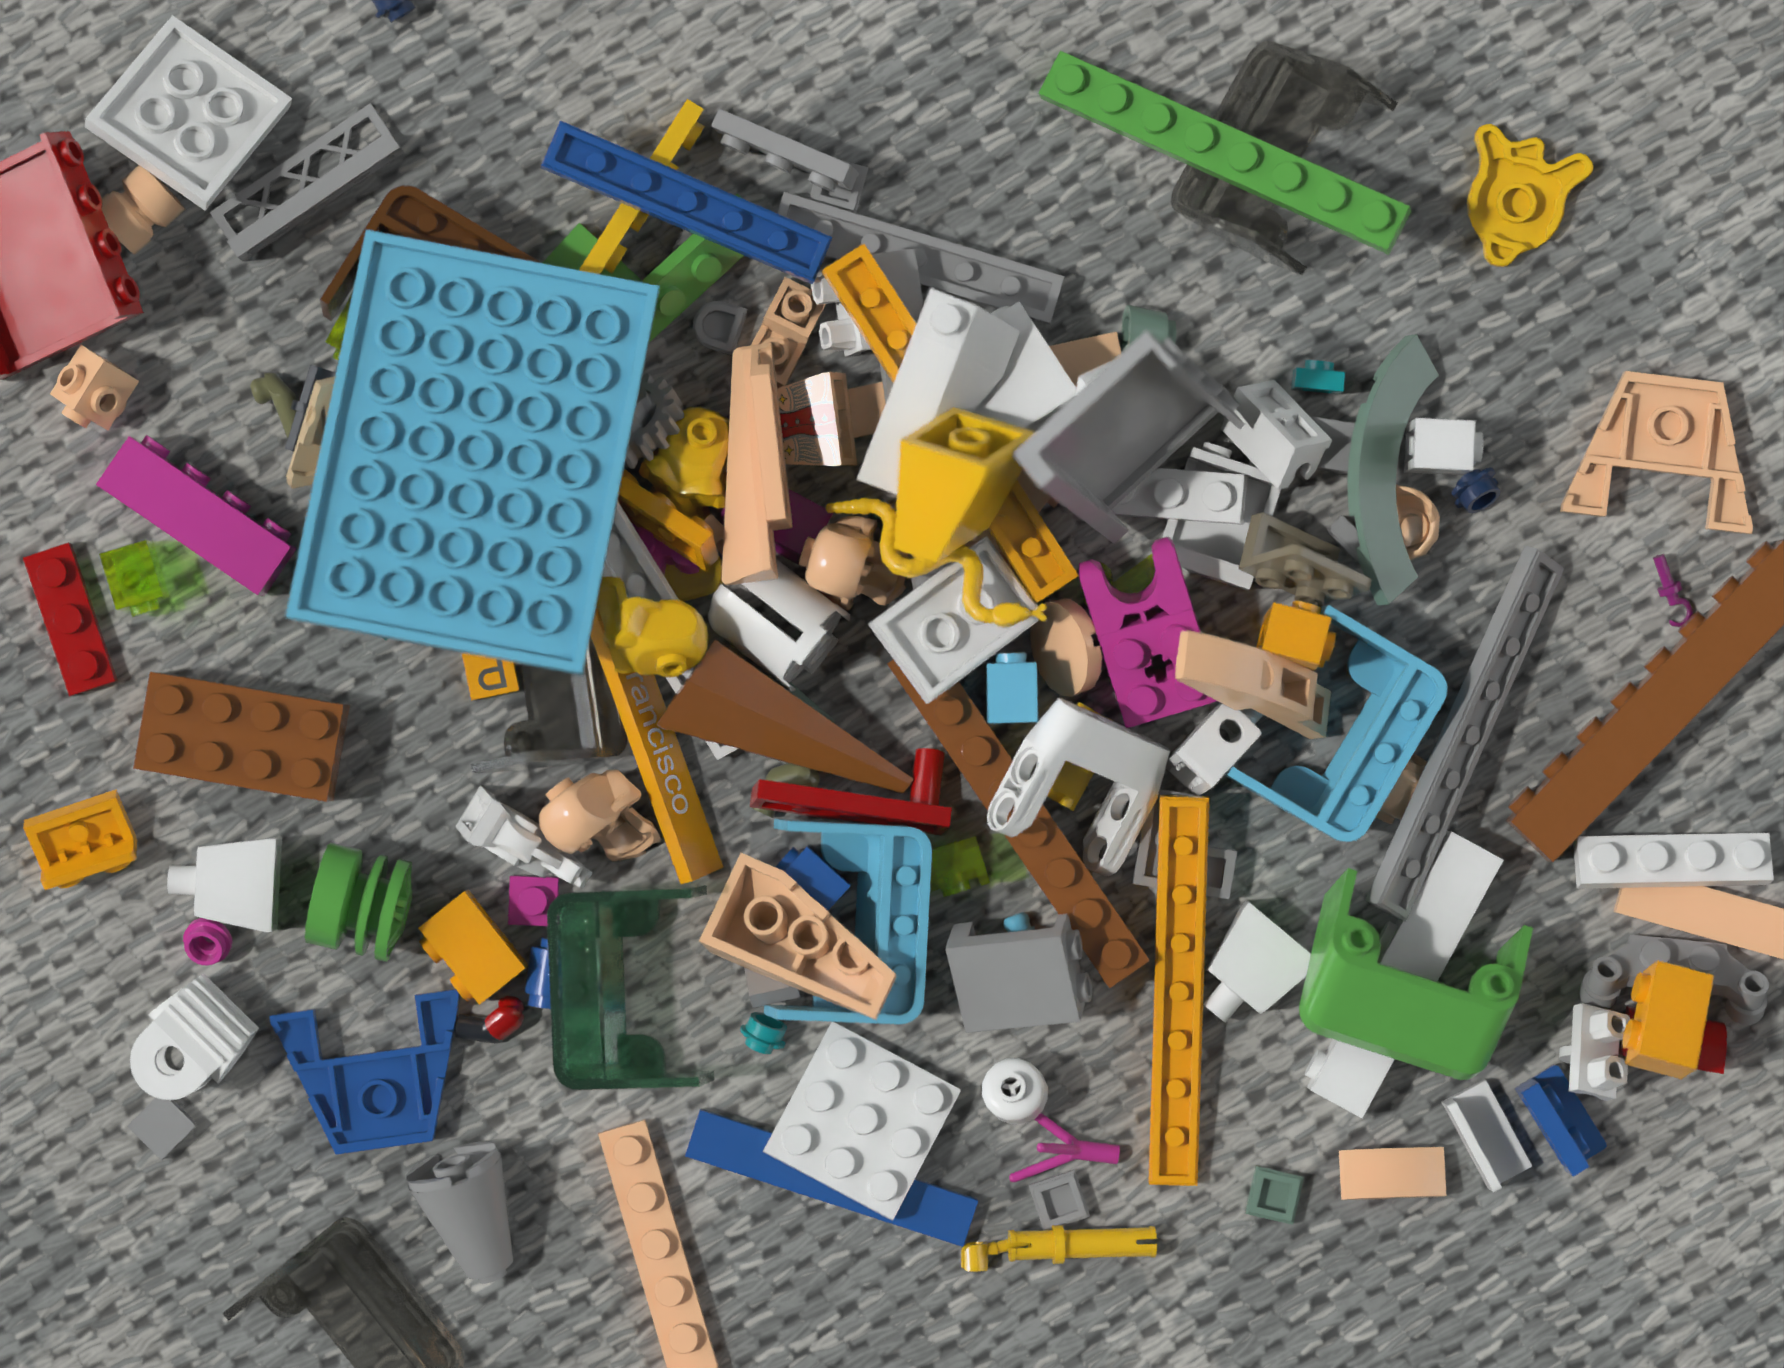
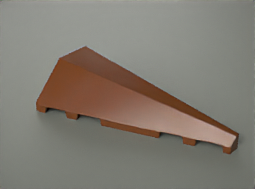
M716 640L710 643L702 660L694 667L656 724L664 730L676 731L698 737L701 740L742 749L752 754L893 790L900 794H903L913 781V778Z

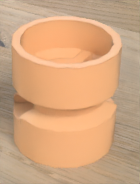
M140 165L122 179L123 189L125 190L123 193L112 191L110 194L107 193L102 197L103 206L101 208L110 230L115 233L118 240L134 255L151 241L150 238L154 235L152 229L154 224L167 227L185 210L184 206L164 183Z

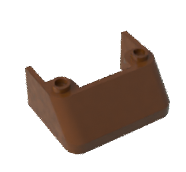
M403 185L392 189L385 196L320 298L323 316L332 321L355 285L366 230L526 261L541 262L414 186Z

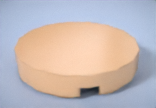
M1063 598L1047 601L1044 603L1046 609L1043 611L1047 618L1046 621L1038 620L1031 626L1030 641L1035 663L1037 662L1040 675L1052 690L1061 696H1076L1095 687L1101 673L1102 651L1100 645L1094 647L1091 634L1096 633L1093 621L1084 608L1073 600Z

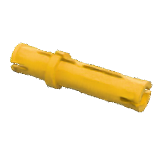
M1052 1225V1230L1045 1231L1008 1230L1007 1243L1028 1244L1027 1248H1008V1258L1010 1262H1015V1260L1052 1259L1053 1264H1064L1066 1258H1155L1157 1244H1137L1136 1241L1157 1239L1155 1226L1064 1230L1063 1225Z

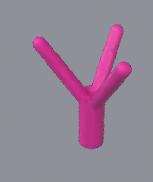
M1040 1113L1034 1120L1066 1144L1038 1143L1036 1146L1038 1152L1059 1155L1011 1173L1009 1180L1017 1182L1073 1160L1117 1164L1120 1147L1115 1144L1078 1140L1050 1118Z

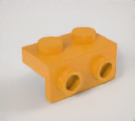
M117 789L24 820L23 829L41 868L40 881L44 890L57 886L62 889L77 885L87 876L102 871L106 873L120 871L137 859V837Z

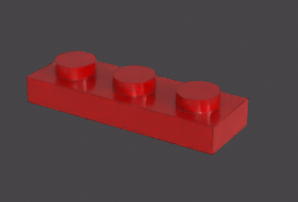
M68 542L23 557L68 695L75 696L118 681L72 543Z

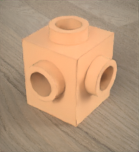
M80 345L70 363L60 372L57 383L50 395L66 405L61 413L82 427L87 428L92 421L109 430L115 419L124 411L127 400L139 383V380L85 346Z

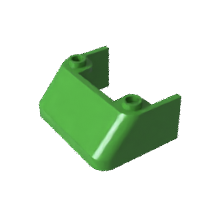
M1348 868L1324 894L1299 1005V1014L1303 1024L1310 1031L1318 1035L1458 1080H1469L1476 1077L1488 1065L1519 998L1533 928L1523 925L1498 950L1495 964H1487L1478 969L1470 980L1468 992L1377 963L1380 952V938L1375 928L1362 919L1348 915L1357 870Z

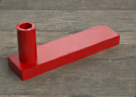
M930 748L916 749L910 801L759 779L752 787L750 807L853 823L907 826L919 829L923 833L942 835L950 827L952 812L951 807L939 806L945 753Z

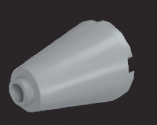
M478 1141L454 1147L458 1155L451 1156L440 1161L438 1154L425 1159L406 1174L409 1191L467 1278L478 1279L481 1284H487L497 1281L507 1274L506 1268L513 1263L501 1153L494 1142Z

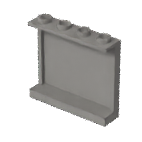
M1146 330L1013 453V456L1043 491L1115 544L1129 530L1111 509L1218 412L1239 429L1245 424L1234 412L1240 404L1221 383L1218 384L1204 368L1201 369L1169 337L1161 343Z

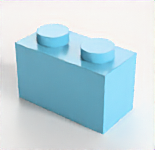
M1026 653L995 654V663L985 665L987 723L1038 722L1037 662L1026 663Z

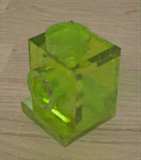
M975 835L932 848L931 892L941 889L943 897L954 895L971 889L969 880L978 877L981 886L990 884Z

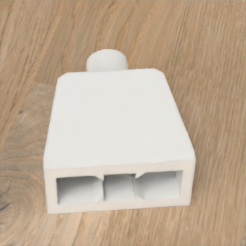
M1220 703L1169 755L1166 769L1193 795L1200 796L1211 789L1259 738L1262 732L1255 724L1263 714L1252 708L1234 710ZM1220 728L1229 734L1230 742L1225 741L1221 737Z
M267 838L198 847L196 866H169L168 894L195 895L194 916L262 932L277 931L282 838Z
M1245 901L1206 966V969L1222 982L1203 1005L1225 1023L1243 1001L1262 1014L1306 977L1311 953L1250 902Z

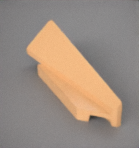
M772 343L737 347L733 351L722 582L725 585L779 579L773 530L793 528Z

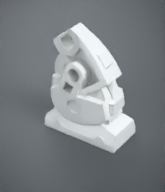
M480 785L456 825V828L466 841L474 846L485 847L500 858L529 873L542 878L551 873L583 889L593 872L587 869L572 854L563 852L547 841L538 823L501 803L494 797L495 794Z

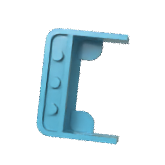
M1325 605L1320 607V615L1331 617V624L1358 639L1349 654L1347 668L1352 680L1371 692L1323 776L1303 766L1288 767L1277 775L1270 789L1234 767H1231L1224 775L1333 839L1351 842L1361 838L1369 829L1444 703L1447 695V683L1444 676L1436 668L1332 606Z
M774 819V829L821 833V852L825 861L837 870L858 872L854 936L895 972L897 977L877 1020L814 995L812 1006L768 1004L764 1005V1014L777 1020L906 1024L913 1021L922 1011L925 995L932 846L928 837L921 830L907 826Z

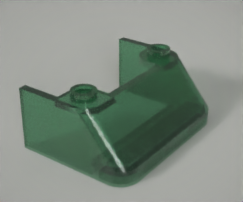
M707 885L578 891L564 893L552 901L547 912L552 1055L554 1074L563 1086L571 1090L700 1087L715 1080L714 1071L666 1072V1055L662 1044L651 1035L627 1034L623 937L642 936L654 929L660 916L659 899H683L707 895Z

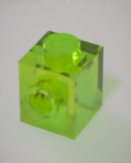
M144 540L99 554L116 610L126 611L130 609L131 616L137 617L160 610L158 601L170 597L153 541Z

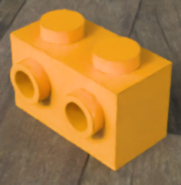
M1293 601L1290 607L1274 602L1264 615L1256 648L1281 656L1315 671L1317 667L1323 668L1325 661H1329L1336 633L1328 631L1331 617L1320 615L1321 608L1319 606L1302 601Z
M470 890L461 893L418 928L424 935L419 940V943L435 963L438 964L441 960L446 962L455 974L449 979L450 982L467 1002L474 998L479 1005L528 967L525 959Z
M1659 960L1645 969L1643 973L1639 972L1637 974L1631 994L1632 1001L1637 1002L1634 1019L1628 1021L1622 1040L1623 1048L1628 1049L1626 1065L1678 1079L1685 1078L1697 1069L1714 975Z

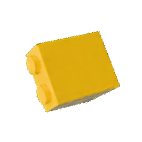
M953 407L900 440L894 549L912 554L915 559L921 562H938L987 530L1023 469V466L1013 456V453L1035 432Z

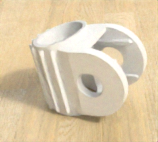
M203 973L148 1014L154 1021L138 1036L131 1050L130 1067L133 1077L146 1093L155 1098L163 1100L181 1099L201 1089L212 1078L217 1083H220L244 1053L259 1027ZM169 1046L176 1047L182 1052L184 1065L181 1070L173 1069L167 1063L165 1055Z

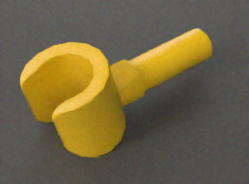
M1007 1239L989 1243L968 1242L961 1249V1268L972 1272L987 1271L988 1255H998L1007 1252L1008 1248H1022L1028 1246V1244L1007 1243Z

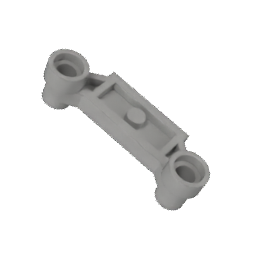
M1630 935L1626 946L1609 956H1603L1595 960L1592 969L1584 975L1579 991L1580 998L1584 1004L1608 1010L1616 1004L1621 989L1626 986L1633 987L1637 974L1639 972L1643 973L1645 969L1659 960L1714 975L1711 995H1720L1727 998L1725 1009L1733 1021L1742 1025H1752L1761 1020L1767 1007L1768 997L1766 993L1769 988V982L1762 973L1750 971L1727 953V944Z

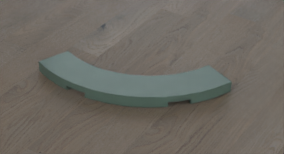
M1417 334L1405 336L1390 351L1373 377L1375 383L1367 402L1360 405L1349 452L1347 479L1349 516H1355L1357 536L1360 544L1359 547L1355 548L1363 574L1372 580L1370 591L1378 606L1390 604L1418 578L1405 547L1399 524L1396 500L1397 462L1401 441L1409 417L1419 398L1439 375Z

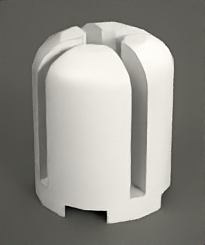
M776 559L779 579L741 584L803 633L797 641L778 626L773 625L722 584H720L712 596L708 617L713 631L775 678L776 682L790 692L796 689L789 682L795 679L804 669L813 674L835 647L839 640L832 635V632L836 628L841 616L850 621V614L839 605L834 604L815 588L810 587L805 580Z

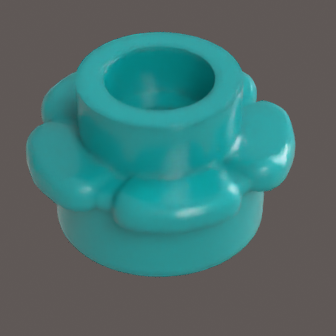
M751 1013L746 1025H741L740 1032L743 1036L747 1037L745 1044L756 1052L771 1054L773 1049H783L786 1045V1042L783 1040L787 1026L781 1020L772 1018L764 1013Z

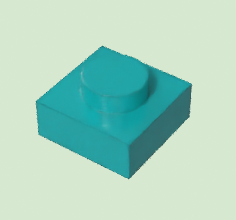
M1305 360V368L1296 367L1293 370L1291 390L1340 395L1344 390L1345 372L1334 371L1333 362Z

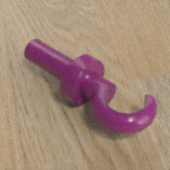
M1660 554L1653 557L1662 586L1657 590L1660 597L1666 596L1669 606L1683 604L1685 606L1687 614L1684 620L1681 622L1669 620L1671 626L1681 627L1693 615V607L1688 600L1679 597L1678 592L1683 589L1681 582L1673 581L1665 555Z

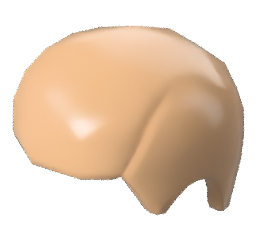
M1396 484L1399 524L1411 561L1426 555L1437 541L1440 515L1434 503L1423 492L1416 488Z

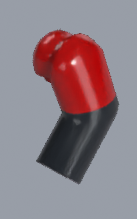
M504 996L498 1002L499 1007L486 1018L459 1014L455 1038L493 1044L502 1042L521 1027L524 1020L523 1002L515 996Z

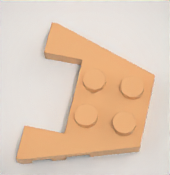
M1631 371L1623 372L1561 503L1560 512L1606 517L1612 467L1710 478L1711 484L1705 529L1752 534L1753 524L1745 499L1744 491L1746 490L1742 473L1739 470L1734 446L1736 442L1723 382Z

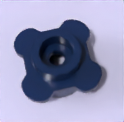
M1492 467L1482 471L1475 469L1466 473L1458 480L1456 487L1452 491L1454 498H1457L1454 502L1457 508L1464 507L1468 513L1473 514L1486 509L1498 499L1501 491L1497 486L1498 481L1496 478H1493L1496 472Z

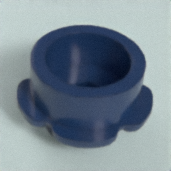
M371 0L378 10V13L375 14L376 18L387 16L391 23L399 20L416 8L411 0Z

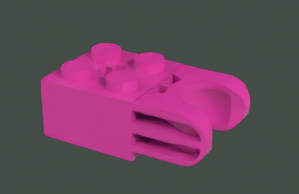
M1169 536L1157 539L1153 543L1151 548L1155 574L1152 582L1146 589L1137 593L1128 594L1114 588L1107 580L1100 562L1090 559L1079 563V578L1126 728L1217 702V700L1175 679L1176 658L1181 632L1193 631L1201 633L1173 540ZM1161 654L1163 661L1171 659V661L1165 663L1164 668L1154 669V667H1149L1152 665L1151 657Z

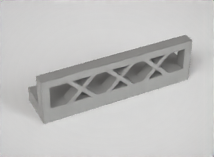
M370 103L212 210L210 214L227 237V243L235 255L244 262L405 152ZM369 118L381 137L360 151L348 149L352 129ZM344 135L342 147L330 145ZM321 150L341 153L339 165L320 178L308 176L312 156ZM304 163L302 175L290 173V171ZM282 177L300 181L298 193L281 205L268 203L271 186L274 182ZM264 190L261 202L249 200ZM240 205L260 208L258 220L238 234L231 228L232 226L225 217Z

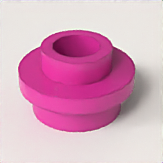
M205 918L196 919L188 925L184 932L183 943L185 952L197 964L213 965L224 960L232 948V936L229 930L218 921ZM204 937L211 939L213 943L206 941Z

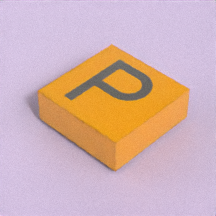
M462 653L471 700L520 691L515 663Z

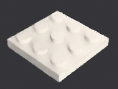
M172 15L85 118L84 127L194 204L206 210L291 106L292 98Z
M831 1022L763 1152L893 1221L961 1089L841 1025Z

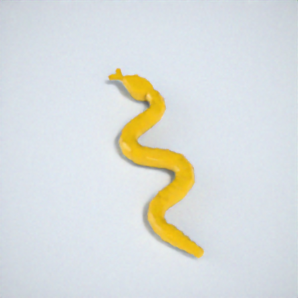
M869 498L852 499L851 501L846 500L826 505L828 513L862 515L874 513L880 516L883 521V530L879 544L881 560L893 574L914 578L927 574L948 562H958L964 569L962 602L966 612L975 620L984 623H994L1003 628L1012 627L1029 617H1037L1043 622L1046 621L1047 618L1042 613L1046 609L1045 604H1041L1035 610H1029L1019 603H1001L993 609L984 607L980 601L984 566L977 553L968 546L962 545L938 562L928 563L918 561L915 558H904L899 553V550L894 549L896 511L892 505L880 499Z

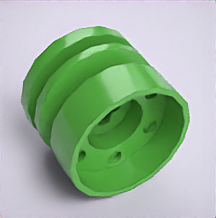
M330 842L323 854L313 887L305 927V943L337 950L342 944L347 930L355 931L356 955H365L372 936H376L374 957L377 960L387 962L390 959L395 944L403 934L412 900V862L399 859L391 879H387L388 856L380 854L374 862L370 874L362 873V850Z

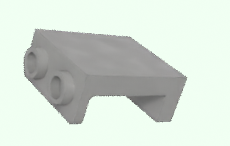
M1068 914L1057 915L1055 925L1052 928L978 936L975 935L973 922L953 924L945 949L966 1033L1080 1022L1085 1002H1090L1092 999V986L1089 974L1081 972L1079 959L1082 957L1081 936L1078 930L1071 929Z

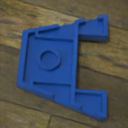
M456 989L414 995L421 1045L323 1059L315 1009L269 1016L270 1024L275 1034H278L286 1050V1056L294 1072L296 1071L309 1097L308 1100L336 1155L429 1142L435 1139L461 997Z

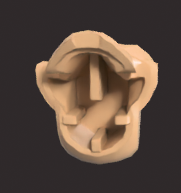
M860 516L840 518L837 522L824 526L816 539L807 537L799 561V565L807 567L805 578L808 585L818 589L826 598L845 610L851 609L854 598L861 593L870 597L879 605L885 606L891 603L905 590L906 577L893 574L882 562L880 542L873 540V533L877 528V520ZM899 551L904 558L909 559L908 553Z
M606 770L602 774L591 773L576 783H573L567 777L545 794L550 802L542 808L539 814L540 829L547 841L563 852L574 854L577 851L584 852L591 848L590 845L593 844L590 839H595L602 845L608 859L620 861L644 855L646 850L654 843H660L661 837L655 825L650 820L642 817L632 807L635 802L640 800L641 791L619 770Z

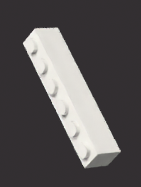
M1446 831L1406 922L1398 919L1397 923L1394 924L1388 921L1379 935L1381 952L1377 963L1437 982L1499 870L1503 859L1454 832ZM1333 1039L1325 1053L1318 1049L1312 1057L1304 1074L1311 1078L1307 1088L1356 1116L1363 1118L1395 1059Z

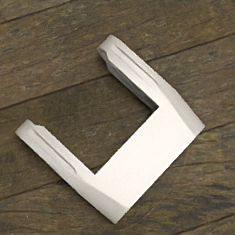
M1058 698L1027 734L991 801L987 815L988 825L992 830L1010 837L1017 836L1023 830L1030 827L1065 760L1114 781L1083 839V863L1086 868L1106 877L1111 876L1123 864L1157 800L1170 750L1144 734ZM1037 763L1035 773L1030 779V773L1032 772L1034 766ZM1129 801L1127 812L1125 816L1122 818V812L1124 810V807ZM1014 806L1013 814L1007 822L1009 811H1011L1012 807ZM1107 842V849L1103 858L1099 861L1100 850Z

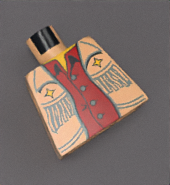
M821 373L777 389L785 464L857 465L846 373Z

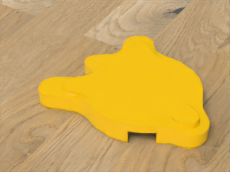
M1484 124L1474 134V142L1479 154V169L1470 186L1467 211L1471 225L1483 244L1485 260L1494 267H1506L1518 255L1537 248L1549 240L1557 231L1564 216L1568 194L1576 185L1591 175L1593 163L1587 155L1576 153L1554 164H1548L1543 158L1545 144L1540 138L1534 137L1519 142H1511L1497 126Z

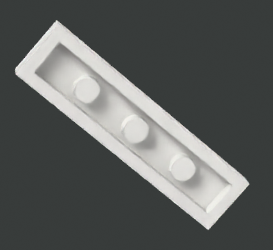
M1769 833L1579 836L1573 842L1577 889L1769 885L1774 880Z

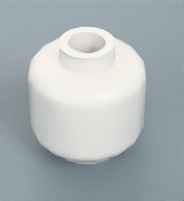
M1006 1058L995 1063L987 1071L982 1082V1097L986 1107L999 1120L1009 1124H1024L1034 1120L1043 1111L1048 1099V1086L1041 1072L1032 1063L1020 1058ZM1021 1086L1019 1093L1016 1094V1090ZM1005 1089L1010 1091L1011 1097L1004 1094Z

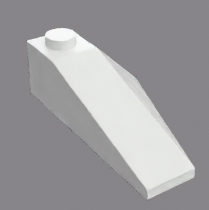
M931 288L857 480L897 495L900 440L953 407L973 413L1002 379L1020 330L974 304Z

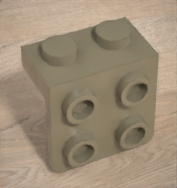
M1264 512L1251 516L1238 569L1256 577L1255 581L1259 585L1270 589H1282L1295 595V601H1302L1322 607L1324 603L1338 599H1350L1352 595L1369 591L1372 581L1369 577L1337 563L1340 548Z

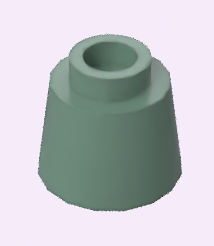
M1126 305L1122 318L1121 353L1146 330L1161 343L1167 337L1175 343V320H1168L1165 312Z

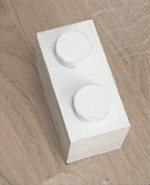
M1415 418L1406 425L1405 473L1464 475L1473 471V466L1476 462L1482 461L1483 433L1475 432V421Z

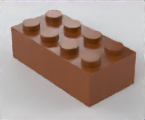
M150 672L133 769L325 802L334 801L350 705L161 672Z

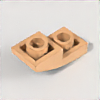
M787 277L782 281L751 344L772 343L777 389L787 385L826 304L816 305L811 289Z
M1444 1147L1339 1151L1341 1200L1447 1196Z

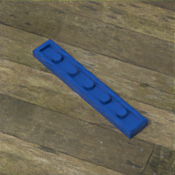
M561 120L541 165V169L810 284L814 283L833 238Z
M700 1109L685 1157L964 1247L978 1199L914 1179L892 1221L764 1153L763 1150L773 1132Z

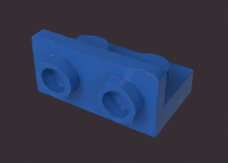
M1555 1064L1551 1065L1515 1087L1516 1092L1565 1171L1574 1177L1589 1168L1590 1166L1586 1160L1604 1150L1607 1144L1576 1093L1569 1091V1082L1560 1067Z

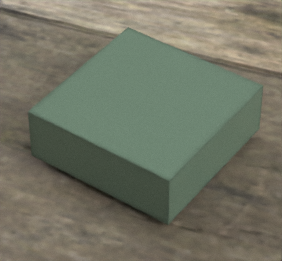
M1255 1165L1245 1214L1293 1225L1304 1177Z

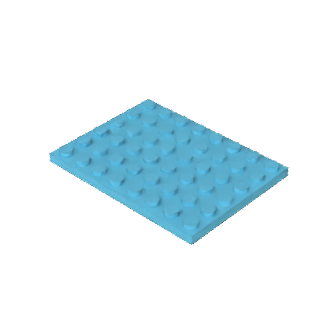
M366 230L286 618L288 620L583 676L659 295V286Z

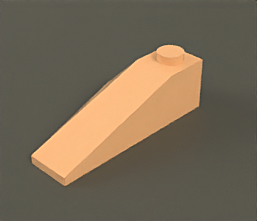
M740 853L699 940L710 953L874 1020H877L897 977L895 972L801 888L785 871L743 853Z

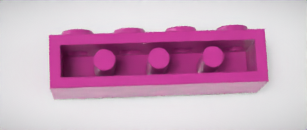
M146 435L142 442L128 436L96 485L258 596L264 597L297 550L296 547L287 542L291 533L269 518H266L263 524L247 514L251 506L232 492L226 490L221 497L207 487L211 478L186 462L182 469L166 459L171 451L150 436Z

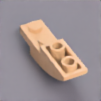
M1193 631L1181 632L1176 658V680L1234 710L1252 708L1309 739L1326 737L1331 691L1317 684L1318 673L1281 656L1239 642Z

